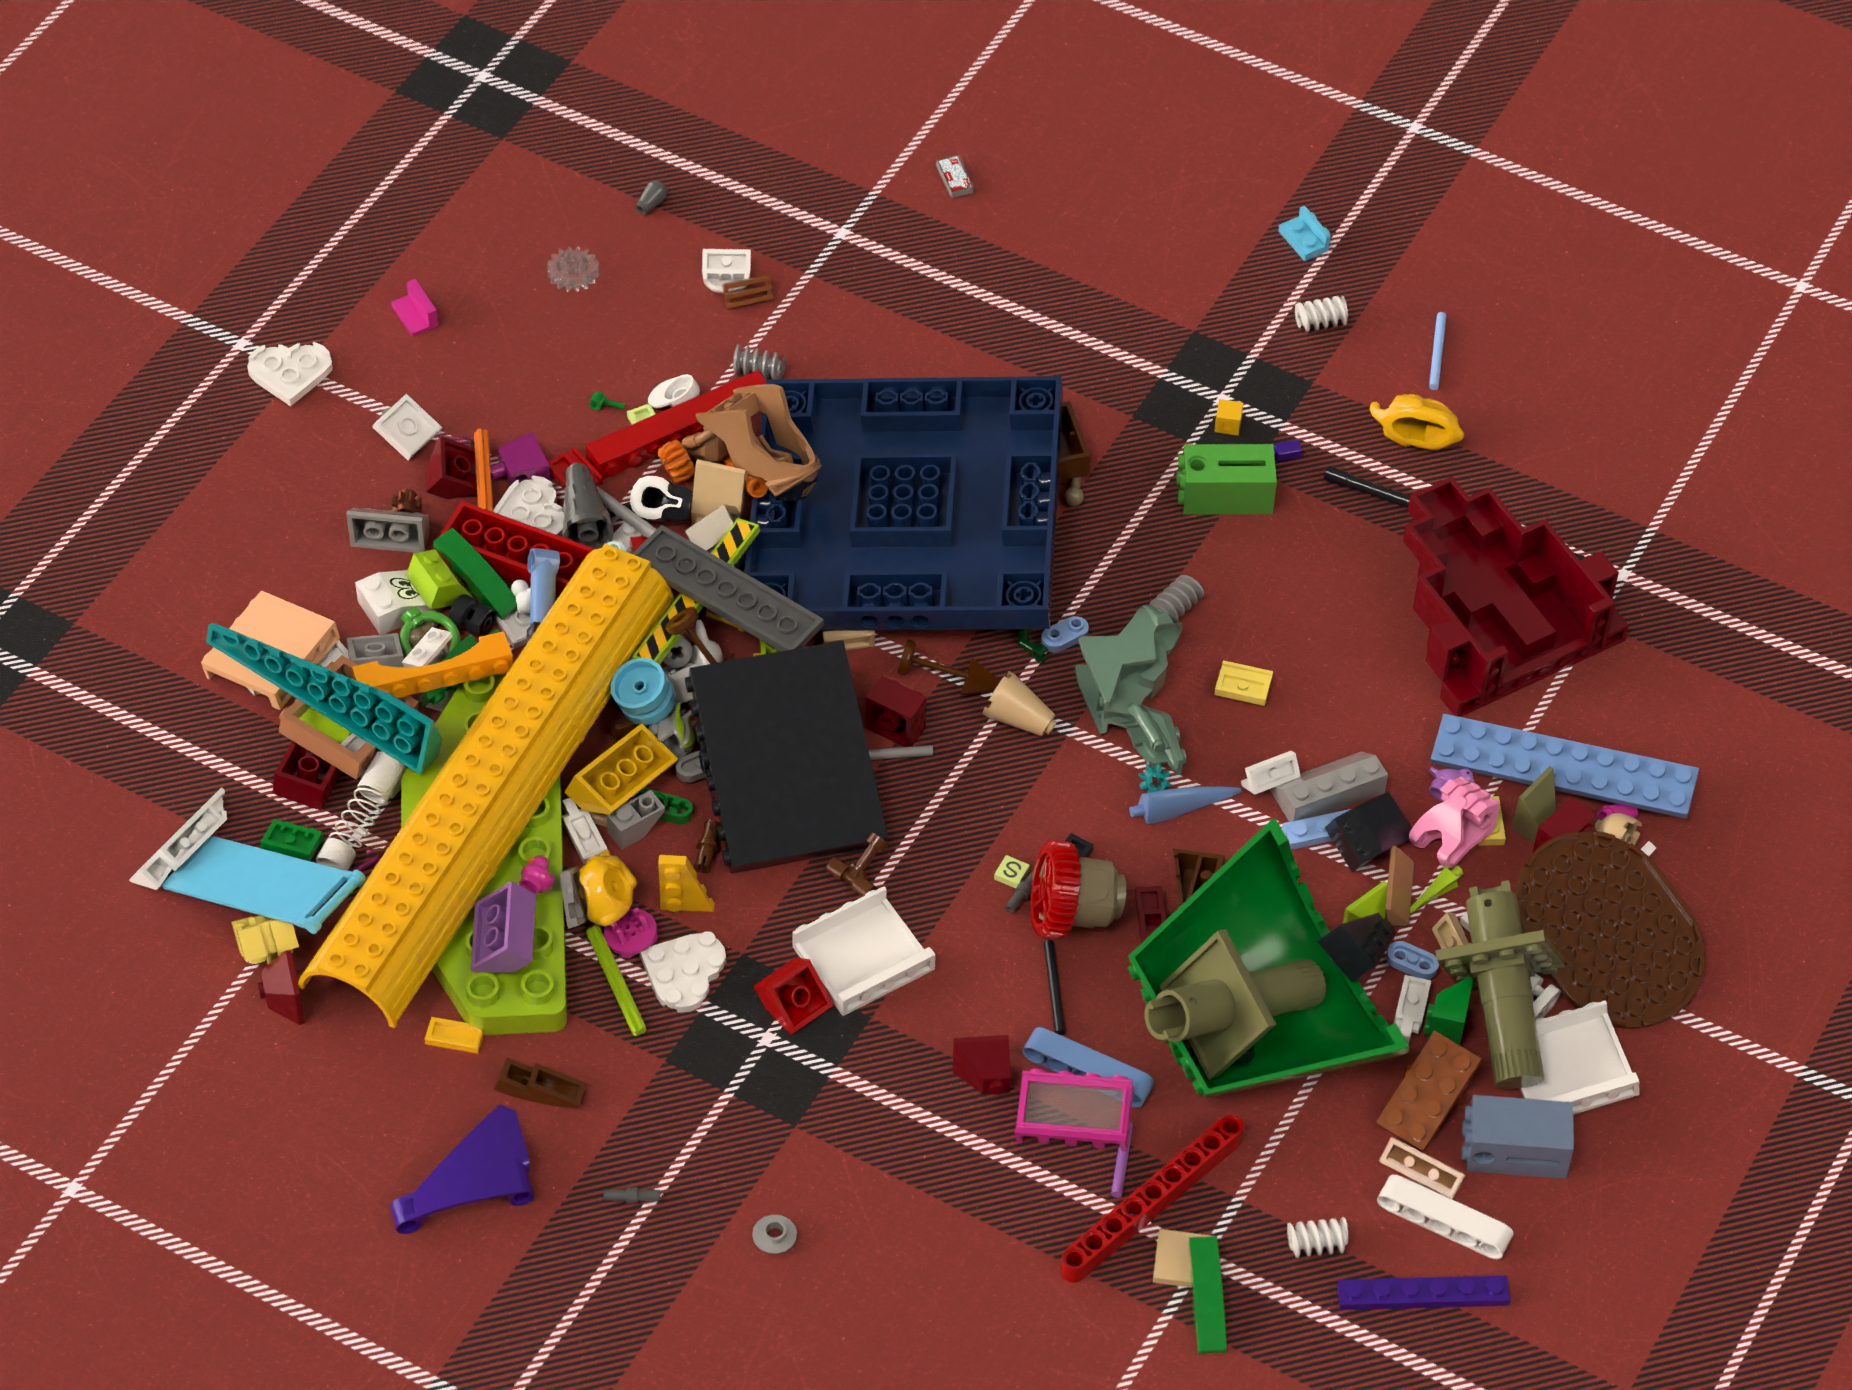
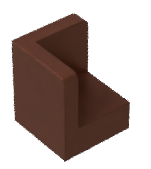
M627 717L607 723L614 743H617L639 725L634 724Z

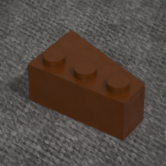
M1173 849L1179 906L1190 898L1226 863L1225 855Z

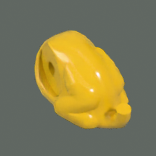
M1404 394L1397 395L1387 409H1380L1378 402L1370 404V412L1382 425L1384 435L1404 447L1415 446L1426 450H1440L1461 441L1464 437V432L1458 424V417L1439 401L1425 399L1419 395Z
M608 850L602 851L599 855H593L580 868L579 880L583 885L586 897L587 918L597 925L606 927L617 922L628 912L633 903V889L636 887L637 881L618 856L611 855Z

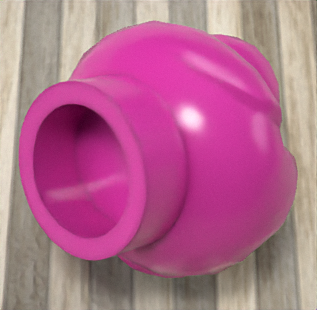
M542 855L529 858L527 860L528 864L521 871L519 885L536 895L549 891L554 884V876L548 871V859Z

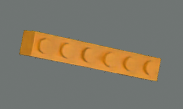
M503 631L479 637V642L468 651L436 664L419 667H390L379 665L378 661L352 666L354 680L389 693L396 698H402L416 693L428 692L433 689L504 674L513 665V654Z

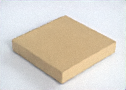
M1159 1229L1153 1283L1192 1288L1188 1246L1189 1237H1209L1210 1235Z

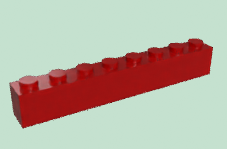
M757 370L585 445L586 459L605 479L630 467H635L646 460L658 457V449L669 441L678 440L682 443V440L688 435L691 436L698 432H704V426L698 422L696 413H706L734 395L733 390L736 388L764 385L766 380Z

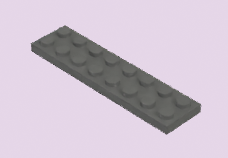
M663 525L632 553L649 560L651 568L655 569L664 578L667 585L779 651L803 648L824 626V619Z

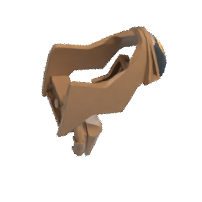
M764 384L736 388L733 390L734 395L706 413H696L698 422L704 426V432H698L691 436L688 435L681 443L684 449H690L687 451L690 459H696V461L697 459L707 460L716 463L724 460L725 456L729 454L735 468L744 469L747 475L761 477L766 480L765 485L774 496L784 501H797L806 498L815 486L822 463L820 464V458L814 455L806 438L792 421L783 387L775 384ZM759 411L766 414L777 445L797 453L804 465L793 464L791 453L771 449L763 435L756 437L750 417Z

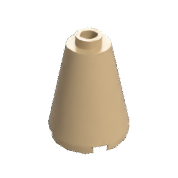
M1008 671L1007 677H1003L989 699L992 702L989 708L985 707L982 713L987 718L1039 736H1043L1044 733L1049 735L1057 723L1054 720L1055 714L1010 671Z

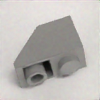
M649 790L623 804L611 815H606L607 832L620 849L623 850L647 835L665 812V807L656 795Z

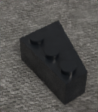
M1379 913L1340 924L1317 942L1347 978L1353 982L1376 966L1396 933L1391 923L1387 919H1383Z

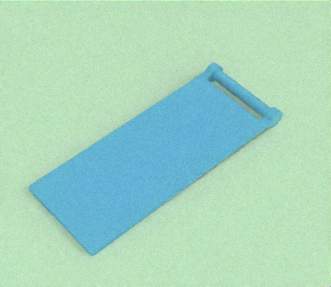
M210 836L162 883V887L166 890L306 928L312 934H316L321 929V924L351 892L366 882V877L359 870H354L353 872ZM345 881H347V882L333 895V897H332L314 916H312V915L331 897V895H332Z

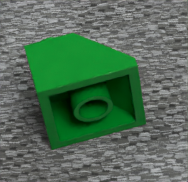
M1468 977L1437 993L1435 1004L1429 1003L1423 1031L1424 1035H1428L1427 1041L1435 1030L1460 1045L1473 978Z

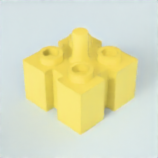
M261 915L250 916L231 922L240 954L246 962L251 961V964L267 960L269 965L277 958V955L280 956L286 950H291L292 953L294 948L299 947L293 924Z

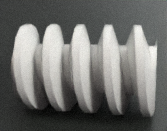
M1334 296L1332 300L1324 298L1322 302L1316 299L1313 304L1310 301H1306L1304 306L1300 302L1296 303L1295 317L1299 328L1304 326L1306 332L1310 331L1311 324H1313L1315 330H1319L1320 323L1327 329L1329 321L1332 322L1334 327H1337L1339 319L1344 326L1347 325L1348 310L1344 296L1341 299L1338 296Z
M1344 1217L1340 1219L1339 1224L1335 1218H1331L1328 1225L1324 1219L1319 1220L1317 1227L1312 1220L1307 1222L1306 1228L1302 1222H1297L1295 1229L1291 1223L1287 1225L1289 1246L1296 1258L1300 1257L1301 1249H1304L1307 1257H1310L1312 1248H1315L1318 1256H1321L1323 1247H1326L1329 1255H1332L1334 1246H1337L1342 1254L1344 1253L1345 1245L1348 1244V1227Z

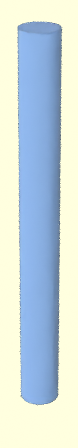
M1439 312L1436 318L1429 382L1431 390L1439 388L1446 314L1443 312Z

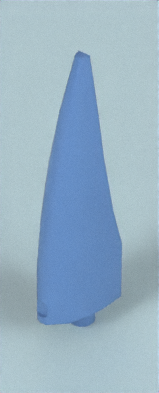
M1201 786L1143 793L1139 799L1138 806L1130 807L1129 812L1131 817L1143 815L1146 824L1171 820L1185 813L1241 793V788Z

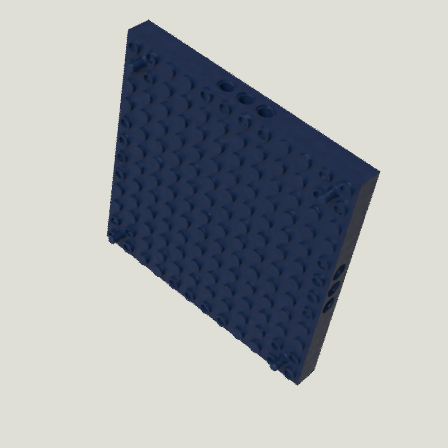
M1061 376L766 380L765 384H775L783 387L791 419L806 438L814 455L820 458L822 467L819 470L815 486L806 498L797 501H784L775 497L769 488L764 496L760 498L753 497L750 522L758 524L760 532L747 548L744 573L823 618L824 626L820 630L1050 629L1063 411ZM762 412L760 435H763L770 448L791 453L793 464L804 465L797 453L777 445L768 417Z

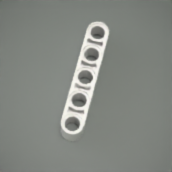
M1399 1175L1389 1176L1377 1198L1378 1204L1385 1210L1492 1259L1502 1258L1514 1235L1508 1225Z

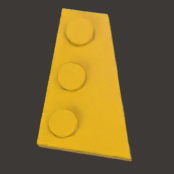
M659 855L661 910L671 912H714L715 903L712 898H708L706 895L707 890L703 884L700 885L697 880V873L687 856Z

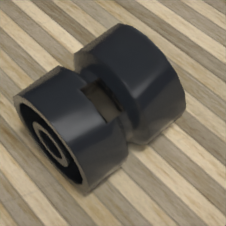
M462 594L454 602L449 618L458 628L467 629L468 633L479 638L491 632L497 619V611L484 603L479 604L477 599L467 594Z

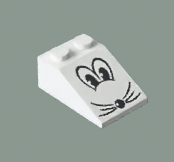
M408 570L378 572L355 582L358 603L379 635L402 627L404 622L400 619L401 616L414 606H417L421 612H437L446 607L430 610L406 576Z

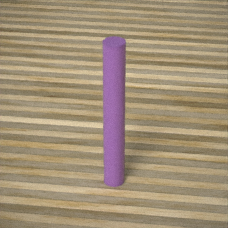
M1131 1122L1127 1152L1121 1151L1120 1144L1118 1147L1111 1195L1116 1198L1122 1197L1133 1130V1123Z

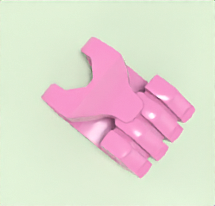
M1464 777L1450 779L1440 789L1443 802L1427 811L1409 833L1410 843L1419 848H1425L1433 840L1442 838V846L1437 852V858L1442 866H1447L1448 868L1454 867L1470 849L1494 831L1500 803L1496 799L1491 798L1488 791L1481 790L1478 784L1470 783Z

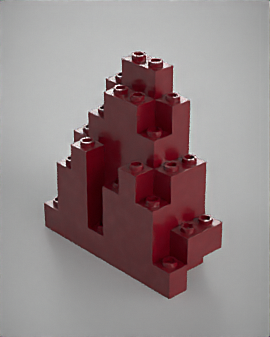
M1450 477L1437 481L1434 485L1423 490H1417L1410 495L1408 513L1414 520L1405 526L1403 542L1420 562L1413 609L1430 629L1425 661L1441 679L1440 699L1454 716L1462 717L1626 640L1629 624L1614 608L1615 602L1613 601L1619 572L1602 552L1588 555L1580 561L1546 519L1538 523H1532L1524 529L1491 488L1475 492L1469 497L1456 480Z

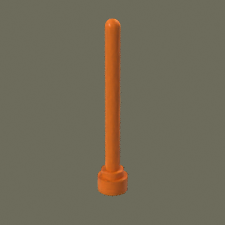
M727 454L721 462L726 466L734 467L730 456ZM746 474V491L755 498L764 496L768 490V487L765 485L766 481L761 477Z

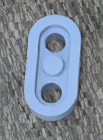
M1069 617L1050 626V629H1045L1042 633L1041 644L1048 648V652H1061L1077 644L1079 637L1088 636L1089 625L1082 617Z
M1403 941L1393 942L1388 947L1386 960L1391 967L1422 979L1429 980L1436 976L1439 963L1434 954Z

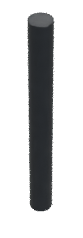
M1046 940L1043 944L1054 1032L1062 1036L1066 1032L1055 945L1053 940Z

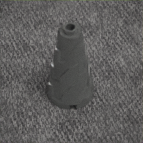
M573 463L566 470L562 535L564 538L599 549L603 547L608 539L611 542L614 534L613 525L608 511L603 506L596 482L591 477L588 466L582 463Z

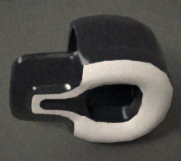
M645 476L639 479L633 486L630 504L635 514L649 522L685 521L689 517L693 491L686 487L674 485L669 480L659 476Z

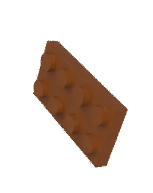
M1434 1030L1376 1121V1124L1424 1153L1481 1064L1482 1059Z

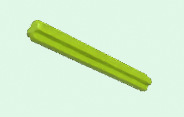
M594 925L586 931L589 941L634 1036L644 1034L647 1029L600 927Z

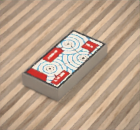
M959 155L936 160V167L951 198L974 193V187Z

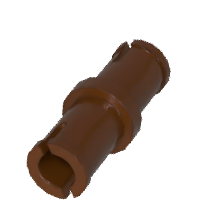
M712 820L704 822L701 839L697 842L698 853L694 864V869L697 872H700L702 863H704L702 873H708L711 870L713 854L718 849V844L716 843L718 838L717 826L720 825L718 821H715L712 830Z

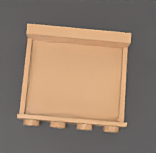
M260 591L255 599L250 601L248 607L235 619L233 625L229 628L317 665L340 639L335 621L264 591ZM214 647L201 661L207 679L210 680L214 674H217L269 697L272 707L281 710L292 697L289 693Z

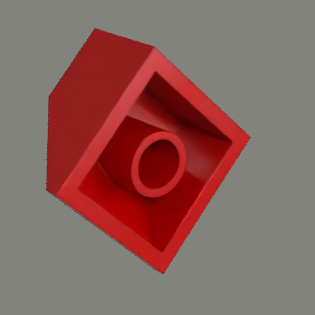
M795 957L753 986L765 1009L790 1034L795 1033L834 1006L810 959Z

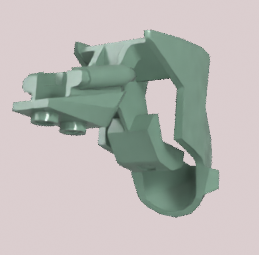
M1147 604L1137 607L1134 617L1117 636L1079 637L1078 643L1087 665H1076L1075 674L1079 689L1100 734L1107 733L1110 724L1126 728L1133 743L1132 746L1150 767H1155L1157 763H1160L1161 766L1167 763L1176 775H1180L1182 773V766L1186 763V753L1184 748H1180L1178 743L1180 742L1178 727H1174L1172 718L1168 713L1144 706L1142 703L1146 698L1152 699L1164 686L1168 667L1167 654L1175 648L1181 636L1183 626L1180 621L1162 609Z

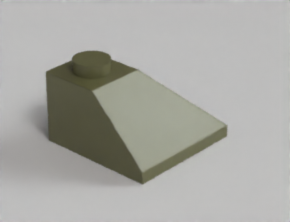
M1551 766L1518 798L1512 829L1535 843L1538 826L1556 812L1554 768Z

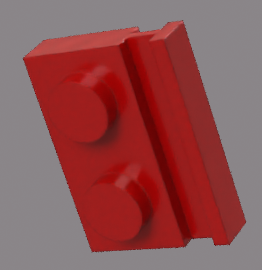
M575 446L572 447V451L568 453L565 451L548 461L550 475L563 489L566 488V470L573 463H582L588 466L591 477L594 478L596 485L603 484V476Z

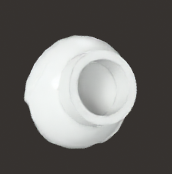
M516 580L513 582L511 590L516 596L517 610L523 614L530 613L529 584L524 580Z

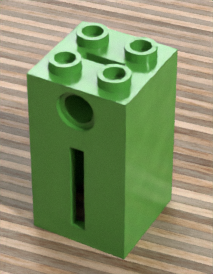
M1184 444L1183 455H1178V469H1181V471H1177L1176 475L1177 485H1180L1181 489L1178 490V505H1183V515L1273 514L1277 485L1273 444Z

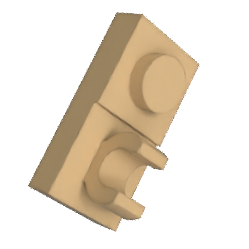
M1447 912L1432 928L1441 949L1471 944L1467 941L1455 913Z

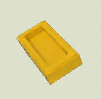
M431 1017L425 1036V1044L478 1054L484 1037V1031L473 1027L469 1023Z

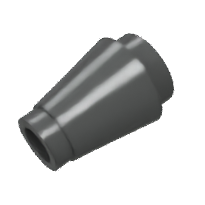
M658 180L649 182L635 205L636 210L646 215L664 201L668 193L665 185Z

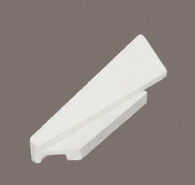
M221 787L129 881L157 890L170 871L173 870L175 872L227 820V813L223 809L222 798L225 790Z

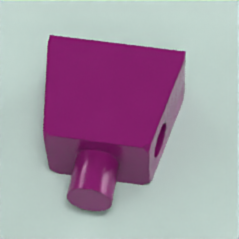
M533 432L499 447V463L491 465L492 480L505 476L509 486L516 480L519 482L529 480L531 476L544 477L551 481L549 463Z

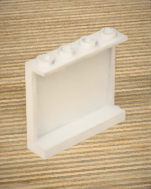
M885 886L877 890H871L865 896L855 901L847 902L841 908L831 913H825L819 919L809 924L801 925L793 931L794 950L800 958L811 960L833 1004L842 1016L935 970V953L930 947L924 949L894 910L886 899Z
M1606 1000L1599 1003L1591 1002L1582 1008L1564 1010L1558 1015L1535 1020L1544 1081L1531 1087L1520 1088L1524 1099L1573 1102L1574 1115L1639 1095V1079L1636 1072L1632 1073L1608 1016Z

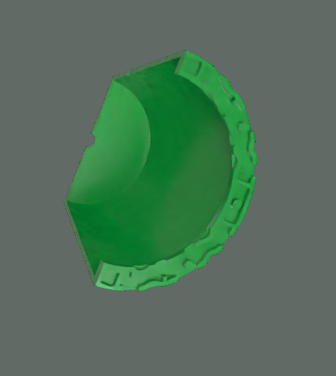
M1276 818L1269 821L1128 956L1131 966L1127 967L1135 982L1139 980L1143 988L1140 992L1146 1005L1150 1000H1155L1157 995L1162 992L1160 985L1217 931L1226 929L1248 971L1308 959L1315 962L1323 972L1326 992H1324L1325 996L1322 998V1002H1319V1005L1274 1016L1273 1019L1276 1025L1254 1044L1255 1057L1253 1060L1245 1064L1230 1066L1215 1079H1208L1195 1053L1191 1055L1182 1041L1171 1042L1167 1039L1164 1040L1166 1044L1169 1043L1172 1050L1171 1053L1178 1066L1182 1065V1070L1188 1081L1193 1080L1192 1084L1199 1097L1203 1095L1205 1098H1211L1399 1057L1409 1053L1410 1050L1397 1024L1394 1023L1389 1026L1383 1016L1375 1012L1377 1011L1375 1005L1369 999L1358 979L1351 982L1318 944L1317 941L1330 931L1321 913L1315 908L1313 904L1314 899L1305 881L1300 884L1297 882L1300 879L1299 874L1301 872L1294 860L1289 841Z

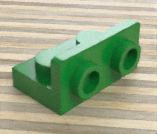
M273 819L260 843L261 848L264 850L311 861L315 852H320L324 839L322 831Z

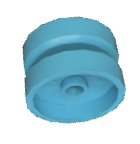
M638 658L628 661L615 672L611 681V694L627 719L634 724L640 725L642 723L644 726L656 724L666 718L673 710L676 702V689L662 667L652 659Z

